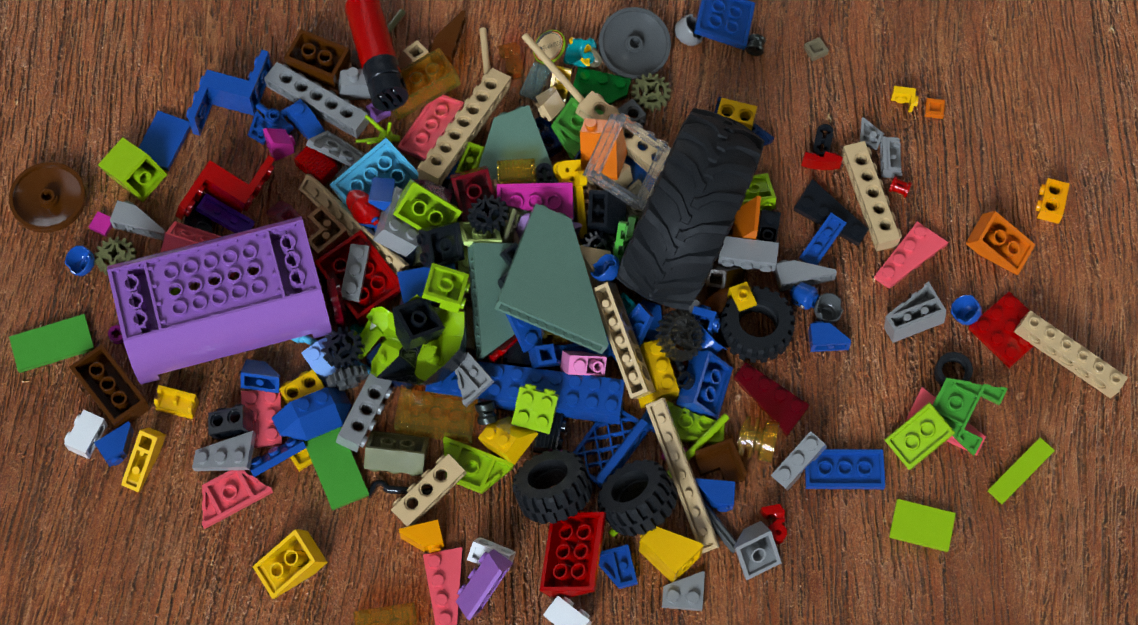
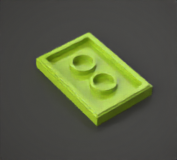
M929 402L884 440L908 470H911L952 437L955 431Z
M897 499L889 538L948 552L956 513Z

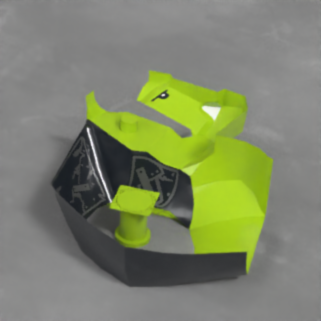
M416 294V295H415L413 298H411L408 302L413 301V300L418 299V298H421V297ZM465 305L464 312L458 311V313L433 307L445 329L439 339L407 351L404 350L396 336L393 313L382 306L372 308L367 315L368 322L360 334L362 337L361 342L364 344V347L360 349L364 353L359 354L358 357L363 359L378 339L385 336L387 340L382 343L373 358L369 373L379 379L414 385H430L443 381L466 358L467 321Z

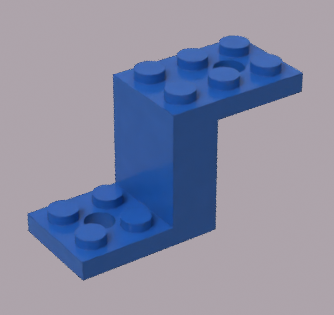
M261 50L260 55L256 56L254 61L255 67L253 72L250 71L248 80L206 70L205 75L200 79L199 90L194 93L193 104L188 108L186 114L193 134L201 135L213 105L252 116L255 115L257 111L256 105L261 101L266 89L264 78L272 69L268 51Z

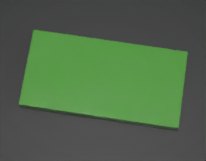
M85 314L9 336L19 373L95 349Z
M341 427L308 441L303 440L332 511L369 496L351 450L336 443Z

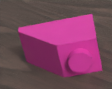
M263 129L267 148L275 159L274 161L295 153L293 147L296 145L292 135L287 134L285 129Z

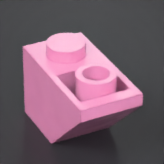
M562 350L560 370L568 375L605 376L607 357L582 351Z

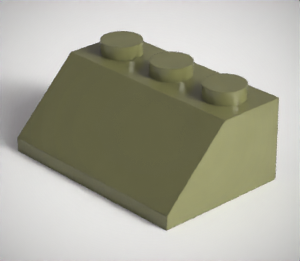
M372 430L365 446L364 469H369L373 472L389 471L392 474L407 473L411 476L423 475L426 467L430 437Z

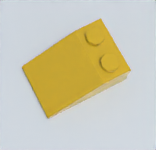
M295 529L252 567L271 598L275 599L313 576L328 562L307 530Z

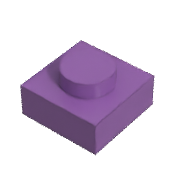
M372 103L366 106L367 113L377 123L391 116V111L377 110Z

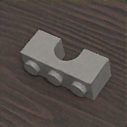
M810 431L771 476L786 490H789L801 477L804 469L820 456L827 448V445Z

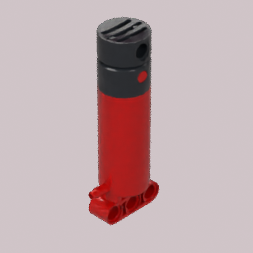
M348 0L345 4V13L374 108L381 111L398 109L406 103L409 95L379 0Z

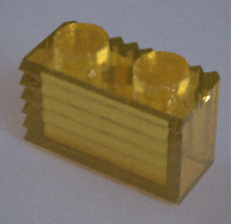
M534 158L497 161L498 184L537 183Z

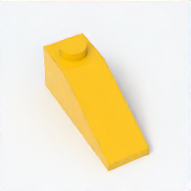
M149 427L139 431L121 483L122 486L136 492L141 491L160 454L166 434Z

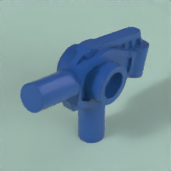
M261 102L256 105V109L264 114L265 122L272 128L285 129L287 134L294 129L284 118L287 116L286 109L288 107L279 111L276 108L269 110Z

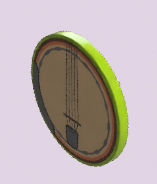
M549 30L537 39L536 44L552 62H555L563 54L566 40L561 32ZM534 53L536 60L544 64L541 61V59Z

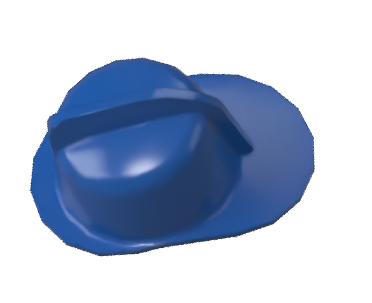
M694 319L700 326L694 339L697 351L709 350L716 355L723 348L728 350L711 337L698 321Z

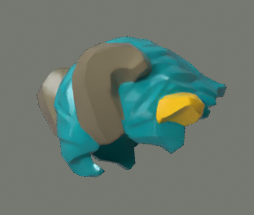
M573 37L569 39L570 44L566 47L563 63L583 68L600 66L602 58L597 51V44L594 39L588 38L583 40Z

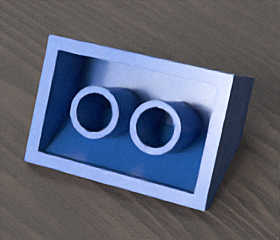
M709 350L692 352L686 371L695 376V383L689 390L680 389L676 404L681 408L689 409L690 412L718 420L733 367ZM686 377V379H685V381L683 382V384H686V382H687V380L689 379V377Z

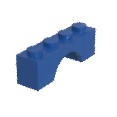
M576 343L534 346L528 351L531 367L536 369L561 366L562 350L582 351L603 355L607 358L612 355L610 343L603 354Z

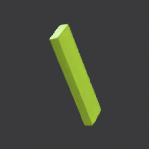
M1040 437L987 492L1003 505L1055 450Z

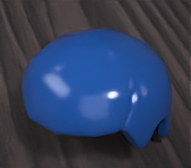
M76 245L67 253L65 265L69 267L72 274L85 276L93 269L95 256L86 247Z
M605 254L600 257L597 263L593 264L595 271L590 273L600 282H610L617 277L620 261L613 254Z
M962 295L952 303L951 314L960 324L972 325L981 317L982 307L972 295Z

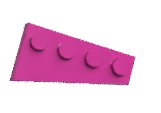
M573 182L497 184V198L501 197V200L505 201L508 207L531 212L535 204L545 205L550 210L561 212L574 221Z

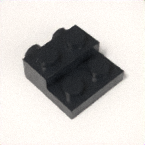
M455 221L440 226L433 225L419 229L417 243L422 249L419 258L424 267L430 268L432 263L444 266L465 259L459 222Z

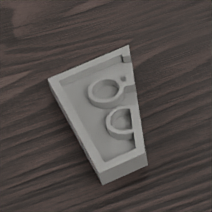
M250 431L195 450L192 469L194 471L250 470L256 433Z

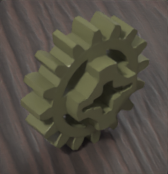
M651 73L648 74V77L642 74L641 80L637 78L636 84L632 85V90L634 91L631 92V96L634 97L633 100L636 103L638 102L640 107H644V112L651 109V112L654 113V108L661 111V105L666 107L667 101H670L671 96L669 94H671V89L668 88L669 82L664 83L665 77L659 79L657 73L654 77H652Z
M119 236L115 240L109 237V242L107 243L102 241L103 246H97L98 252L94 253L95 263L99 271H103L106 276L108 275V265L104 261L114 265L137 259L135 255L136 250L133 248L132 243H128L126 238L120 241Z

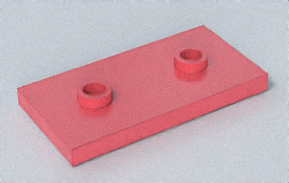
M435 91L397 146L398 151L425 161L431 148L434 149L439 136H443L447 125L454 121L457 111L463 109L464 102Z

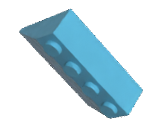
M385 138L334 180L330 187L347 207L346 198L351 190H361L369 195L373 177L395 179L394 188L397 186L403 190L410 179L421 186L423 182L418 180L419 172Z

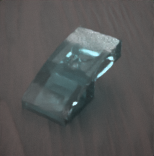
M534 62L519 94L537 101L536 96L541 93L551 71L549 68Z

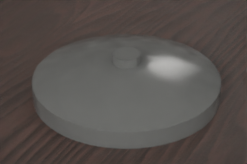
M628 7L615 12L606 20L599 33L598 49L604 64L614 74L631 78V80H636L637 78L641 80L642 74L648 77V74L651 73L653 76L664 66L670 54L671 38L666 25L656 14L644 8Z

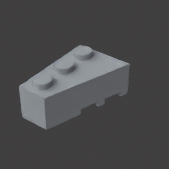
M929 281L921 290L913 293L911 298L905 303L902 302L886 315L884 329L892 343L945 322L947 311Z

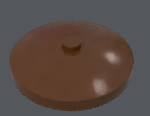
M43 162L27 168L15 179L9 192V206L16 220L23 227L39 233L56 232L68 227L80 216L86 203V189L81 177L71 167L58 162Z

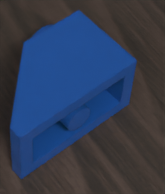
M301 99L286 109L288 120L307 140L325 132L312 110Z
M823 321L810 323L808 330L810 352L849 350L851 339L831 323H824Z
M246 359L241 370V388L279 393L280 375L265 361Z
M129 421L94 442L109 467L119 465L128 455L134 433Z
M695 479L702 498L712 509H717L719 512L733 510L735 496L734 481Z

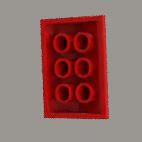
M362 230L314 261L316 269L326 281L334 278L335 285L340 284V289H342L350 244L370 246L360 302L343 300L345 308L360 327L368 322L367 315L372 308L381 306L385 308L401 292L398 277Z
M578 512L574 517H568V520H560L557 523L549 524L539 591L550 598H556L557 596L570 598L595 592L606 517L605 512Z

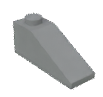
M117 200L110 218L114 229L164 240L165 230L134 205V203Z
M796 260L779 261L774 271L779 292L791 290L794 285L797 286L800 282L815 285L834 281L837 274L836 269Z

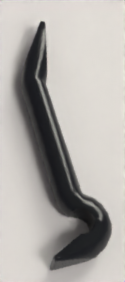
M376 480L370 485L369 498H372L378 486H382L383 491L386 493L404 495L408 493L407 489L409 487L391 486L384 480ZM433 487L423 488V494L429 495L433 491Z

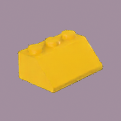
M663 339L643 343L640 350L656 392L638 399L641 409L645 408L646 404L660 398H665L666 402L678 399L679 388Z

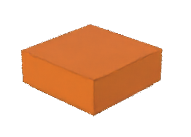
M927 98L924 117L943 119L945 100Z

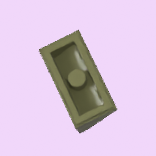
M508 208L510 212L508 214L509 220H505L506 226H502L500 231L502 243H512L521 211Z

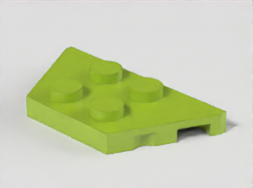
M446 436L443 438L444 455L450 454L467 472L457 483L460 486L483 494L514 468V464Z

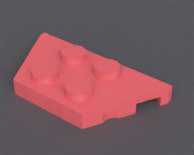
M230 470L203 484V528L206 529L272 494L271 487L264 485L257 478L246 473L245 470Z

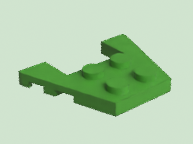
M630 215L628 222L620 221L618 223L613 252L620 262L633 236L635 223H638L639 216Z
M946 378L933 406L955 431L953 437L974 456L983 438L965 430V427L980 397L1000 405L1008 388Z

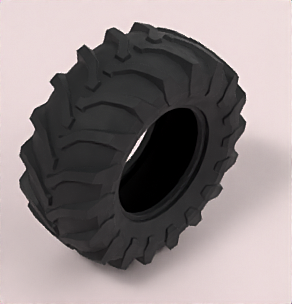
M693 108L683 122L665 161L663 171L660 172L654 185V191L645 205L643 215L639 219L633 236L621 259L616 279L648 300L687 311L702 290L714 266V261L718 258L724 245L725 237L731 230L735 221V215L740 210L746 196V190L749 189L757 170L765 141L749 128L731 118L723 117L708 110Z

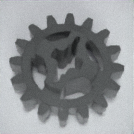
M354 364L353 367L348 365L347 369L343 367L335 369L336 372L333 375H329L326 378L328 387L339 388L340 391L359 386L361 380H366L369 375L366 366L361 365L357 367Z

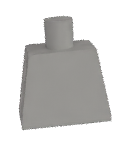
M351 67L348 70L340 71L338 81L340 98L349 101L371 99L362 69Z

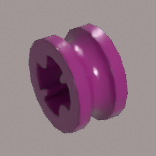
M114 325L108 331L109 340L113 344L123 343L122 335H119L118 338L114 337L116 331L122 334L120 325Z

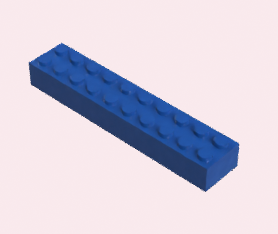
M477 361L495 382L470 404L471 406H475L476 403L483 401H494L495 409L515 411L519 388L521 385L525 386V383L537 386V390L544 391V388L555 390V394L560 395L555 413L564 414V418L620 425L625 394V382L622 379L591 375H568L565 372ZM455 371L443 381L426 385L425 393L427 400L463 404Z

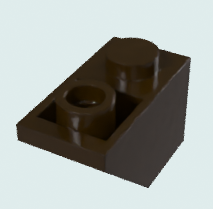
M714 261V266L706 280L705 286L725 289L744 283L746 269L738 266L725 267L722 264H718V261Z

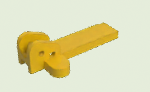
M581 159L557 162L553 165V173L558 183L573 182L574 222L581 223L582 228L577 235L579 245H582L580 239L585 238L584 235L587 234L583 186L587 185V174L585 170L582 171Z

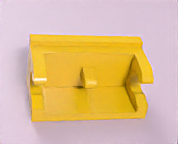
M158 385V398H154L157 411L189 419L194 418L199 404L196 394Z

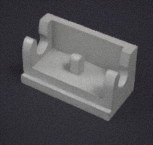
M882 136L880 142L881 178H894V176L902 178L900 138Z

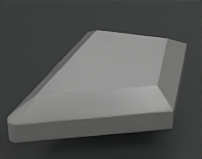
M862 117L860 142L865 141L867 147L877 150L884 133Z

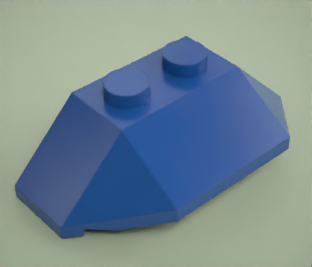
M325 387L289 402L272 417V421L280 436L308 441L342 427L352 404L345 391H340L339 388Z

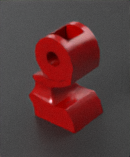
M781 504L761 507L760 514L763 518H773L775 520L768 526L772 532L775 544L783 543L787 536V529L784 526L785 510Z

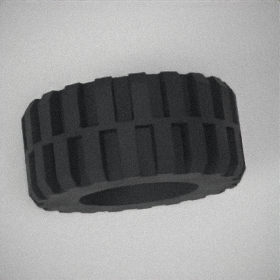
M753 286L751 292L757 305L739 312L733 298H729L721 316L720 335L724 339L725 347H731L730 352L733 355H740L739 359L743 361L745 358L750 359V363H756V360H760L761 363L767 362L768 358L771 360L776 359L778 353L782 355L786 347L789 346L795 328V316L793 315L792 306H787L788 300L785 297L780 298L779 292L774 291L773 293L768 287L759 289V286ZM748 313H762L773 321L775 330L765 337L751 336L742 329L739 320Z
M556 449L552 452H542L543 454L541 455L536 454L531 460L525 461L523 467H519L517 470V474H515L512 489L519 507L526 518L534 522L539 521L541 524H547V522L554 524L560 520H568L570 516L574 517L589 502L593 487L584 461L575 453H570L567 450L560 451Z
M643 459V461L635 460L634 463H627L621 469L615 470V473L613 475L610 474L607 478L606 483L602 484V491H599L598 507L600 512L606 513L605 519L617 533L625 536L643 535L649 530L653 531L656 529V526L659 524L662 525L665 522V518L672 514V509H675L678 492L676 485L658 462Z

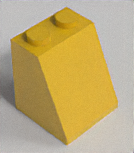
M657 526L653 531L649 530L646 534L640 535L641 539L639 541V552L671 583L677 581L701 557L704 547L700 542Z

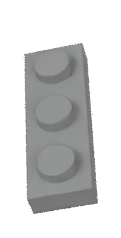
M350 244L341 289L343 300L360 302L370 246Z

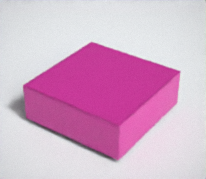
M97 212L88 227L94 232L107 236L112 228L111 217Z

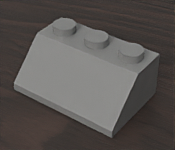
M730 236L725 237L724 245L718 255V264H722L725 267L738 266L746 270L753 268L760 269L763 272L775 271L779 243Z

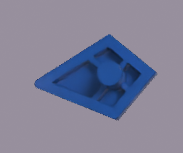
M256 111L248 137L264 145L266 141L263 129L272 127Z

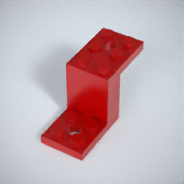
M268 155L249 185L209 160L179 204L176 217L181 220L185 215L188 217L193 211L196 201L199 202L204 192L240 213L243 210L248 211L255 196H258L265 181L267 182L272 175V171L275 168L273 166L275 159Z

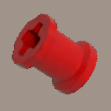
M894 176L889 192L894 191L906 198L912 182L907 183Z

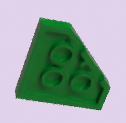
M578 67L573 86L584 98L593 91L599 93L604 98V101L611 105L618 100L621 101L627 98L631 78Z

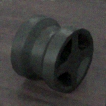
M759 34L749 35V44L746 47V52L753 56L762 55L764 51L763 46L766 42L765 37Z

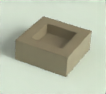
M820 37L805 43L803 47L811 61L824 57L829 52Z

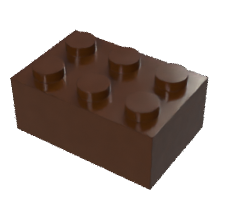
M300 29L284 56V61L292 71L302 73L310 79L336 88L340 71L346 70L351 61L350 48Z

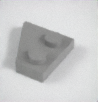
M470 353L466 354L465 360L455 370L458 386L463 398L462 403L466 407L495 382Z
M705 571L663 586L662 608L702 611Z

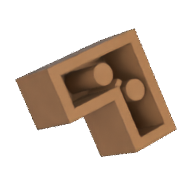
M323 205L307 216L310 227L316 232L308 238L311 253L316 259H319L348 239L347 229Z

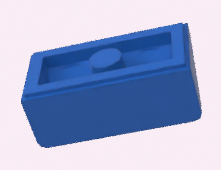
M373 177L368 203L385 211L392 202L395 179Z

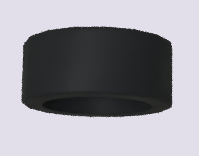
M949 352L940 357L935 366L934 375L941 387L946 380L942 368L947 362L960 364L965 370V375L961 380L970 381L973 367L968 357L958 352Z

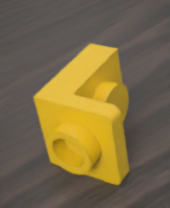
M894 86L891 101L909 103L908 112H912L914 106L917 107L919 97L916 96V88Z

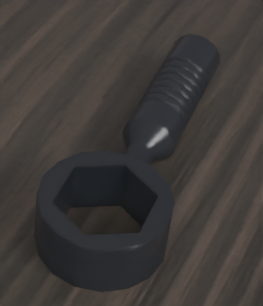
M673 351L672 357L677 370L681 372L677 378V385L684 390H689L695 383V376L688 371H684L685 366L679 351ZM686 377H689V379L687 380L686 384H683V382L685 381Z

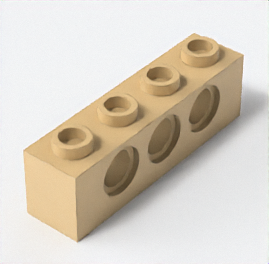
M450 454L447 456L442 455L436 461L437 465L432 470L428 469L421 476L422 480L418 484L413 483L407 489L408 493L403 498L399 497L392 504L394 507L391 511L407 527L414 525L467 474ZM446 471L447 478L439 481L437 479L438 473ZM426 485L433 487V491L429 495L423 494V488ZM417 499L418 506L410 509L408 506L410 500Z

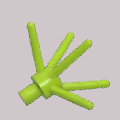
M365 115V118L380 132L379 137L355 140L356 143L367 142L368 145L379 143L385 138L390 142H399L400 135L392 133L391 122H388L387 130H385L371 117Z

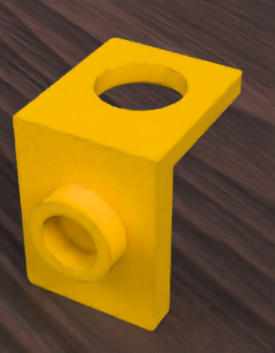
M747 282L729 288L727 298H733L739 312L757 305Z

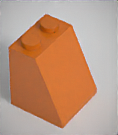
M584 119L580 130L581 169L586 171L587 177L618 180L628 153L621 121Z

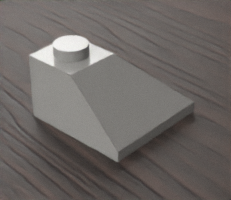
M762 521L743 529L734 548L746 580L782 563L772 532Z

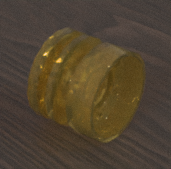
M746 416L745 421L741 425L737 442L739 455L743 456L744 449L747 448L749 449L747 458H751L754 450L758 451V460L771 463L780 423L767 420L764 427L761 428L759 427V418H756L755 424L752 426L750 425L751 416Z

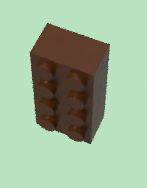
M102 344L69 366L74 376L115 429L128 421L132 423L150 410L145 398Z

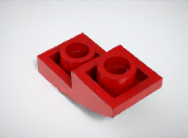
M825 151L824 157H820L816 153L805 152L801 166L815 170L840 169L843 157L834 152L829 153Z

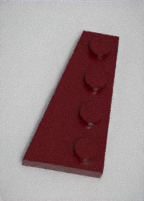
M334 278L326 280L337 327L345 330L344 319H347L340 284L335 285Z
M746 362L734 376V380L771 417L774 424L782 429L786 437L789 436L810 406Z

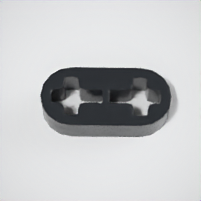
M822 124L816 132L813 153L818 154L820 157H824L825 151H830L833 138V128L830 125ZM823 131H827L825 139L822 138ZM821 144L824 145L823 152L819 151Z

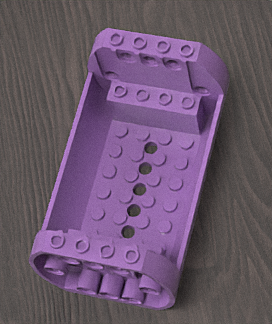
M302 216L107 266L123 342L133 371L141 385L161 380L160 374L310 334H313L314 339L332 334L329 316ZM253 267L259 269V272L255 275L248 273ZM236 272L240 274L236 280L229 279L231 273ZM217 277L220 279L217 285L209 283L212 278ZM199 283L200 287L197 290H191L190 285ZM173 288L181 289L178 295H171L170 291Z

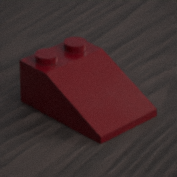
M482 166L450 175L458 208L462 211L460 214L462 222H469L467 215H469L468 209L472 208L471 203H477V198L483 200L484 195L487 198H490L491 195L495 197L487 166Z

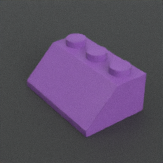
M495 549L489 553L485 552L479 559L480 566L478 569L474 568L468 576L470 579L468 584H463L457 592L459 597L456 603L469 621L481 612L513 564V562Z

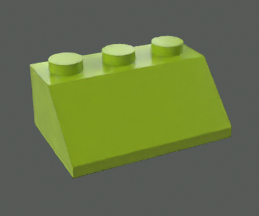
M410 179L398 199L393 215L419 230L433 225L440 226L455 222L462 211Z

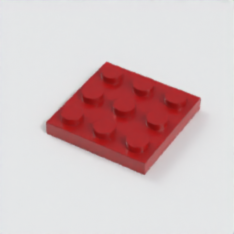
M1010 291L968 328L1009 369L1035 347L1014 333L1022 318L1030 310Z

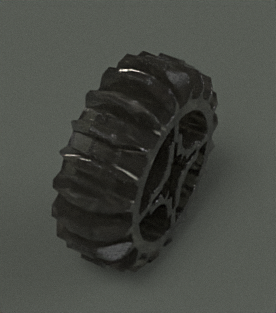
M676 309L675 311H669L668 314H664L662 316L663 320L658 321L660 327L655 329L659 332V335H656L655 338L659 339L656 345L662 346L660 352L665 353V357L671 358L673 361L684 362L685 360L693 359V357L698 355V351L703 349L700 344L705 342L702 339L705 333L701 331L704 326L699 325L701 319L695 318V314L690 313L689 310ZM677 320L682 321L685 324V326L678 324ZM678 344L680 347L682 346L684 350L681 351L677 349L675 345Z

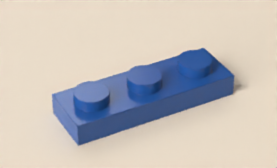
M830 213L799 257V260L818 265L847 222Z
M289 438L285 441V444L271 448L263 456L253 458L249 471L256 477L307 447L303 440Z

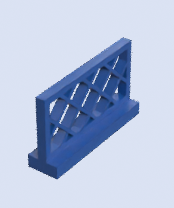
M622 410L621 414L624 418H621L620 421L622 431L610 433L609 425L614 424L595 422L573 451L579 457L584 456L589 477L600 489L602 484L606 483L610 474L613 475L615 470L621 469L650 431L648 422L643 419L639 420ZM631 421L635 423L632 429L624 430V422ZM607 426L608 434L597 436L596 430L599 427ZM623 435V442L613 446L611 438ZM609 438L610 446L599 448L598 440ZM587 442H596L597 449L585 451ZM601 452H612L610 459L601 461ZM598 453V462H587L586 455ZM600 466L601 471L596 477L589 473V468Z

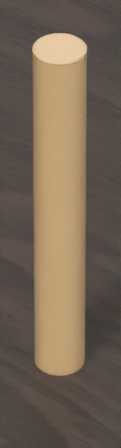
M483 27L479 29L484 74H488L491 70L487 30Z

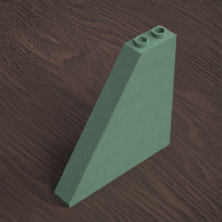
M519 106L511 112L500 113L493 119L479 167L487 166L491 180L496 179L498 184L537 183L536 167L541 163H548L551 167L552 164L530 106ZM546 169L542 170L544 180H548ZM554 175L555 183H558V181H557V179H556V177H555V175ZM513 208L521 211L519 221L521 219V216H523L526 213H531L530 211Z
M535 204L529 215L494 309L603 354L609 343L572 219L561 212L550 210L545 205Z
M473 243L467 248L477 361L482 360L515 335L506 314L494 309L501 291L498 280L510 268L499 254L513 243Z

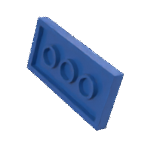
M825 449L815 461H812L804 469L805 489L884 490L886 487L883 449Z

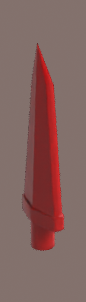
M513 335L500 347L496 348L489 355V359L494 362L505 354L517 341L516 335Z

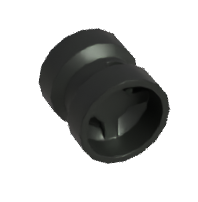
M483 401L475 404V410L479 415L477 418L479 425L491 424L497 421V415L494 413V401Z

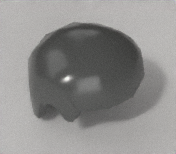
M834 293L821 295L814 306L816 318L819 321L831 324L839 321L843 313L841 299Z

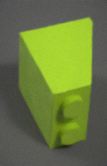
M123 137L98 164L109 177L141 202H144L167 176L147 153Z

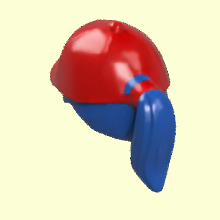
M351 190L347 195L346 203L353 218L362 226L374 228L375 232L381 209L368 203L369 195L364 191Z

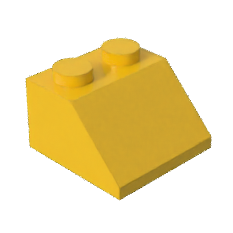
M509 416L488 424L478 439L488 450L515 465L538 433L531 429L512 425L513 418Z

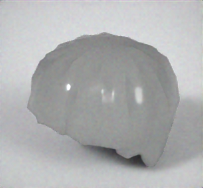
M691 13L681 18L675 25L676 38L687 46L698 45L704 38L693 33L697 18L693 17Z

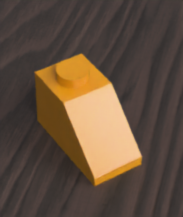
M438 519L399 529L401 539L423 552L429 551V553H433L444 548Z

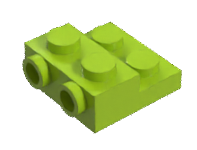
M768 173L754 175L749 189L746 190V196L742 205L756 196H761L760 211L762 209L769 211L776 209V196Z
M432 263L422 298L440 303L439 308L458 313L459 309L464 308L466 298L463 295L469 291L471 284L467 282L469 274Z
M525 383V386L521 385L511 424L550 434L560 395L555 394V390L544 388V391L537 390V386Z

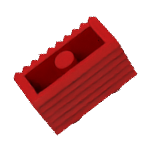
M308 146L294 158L295 166L306 174H312L323 186L338 172L337 162L333 158H327L323 153Z

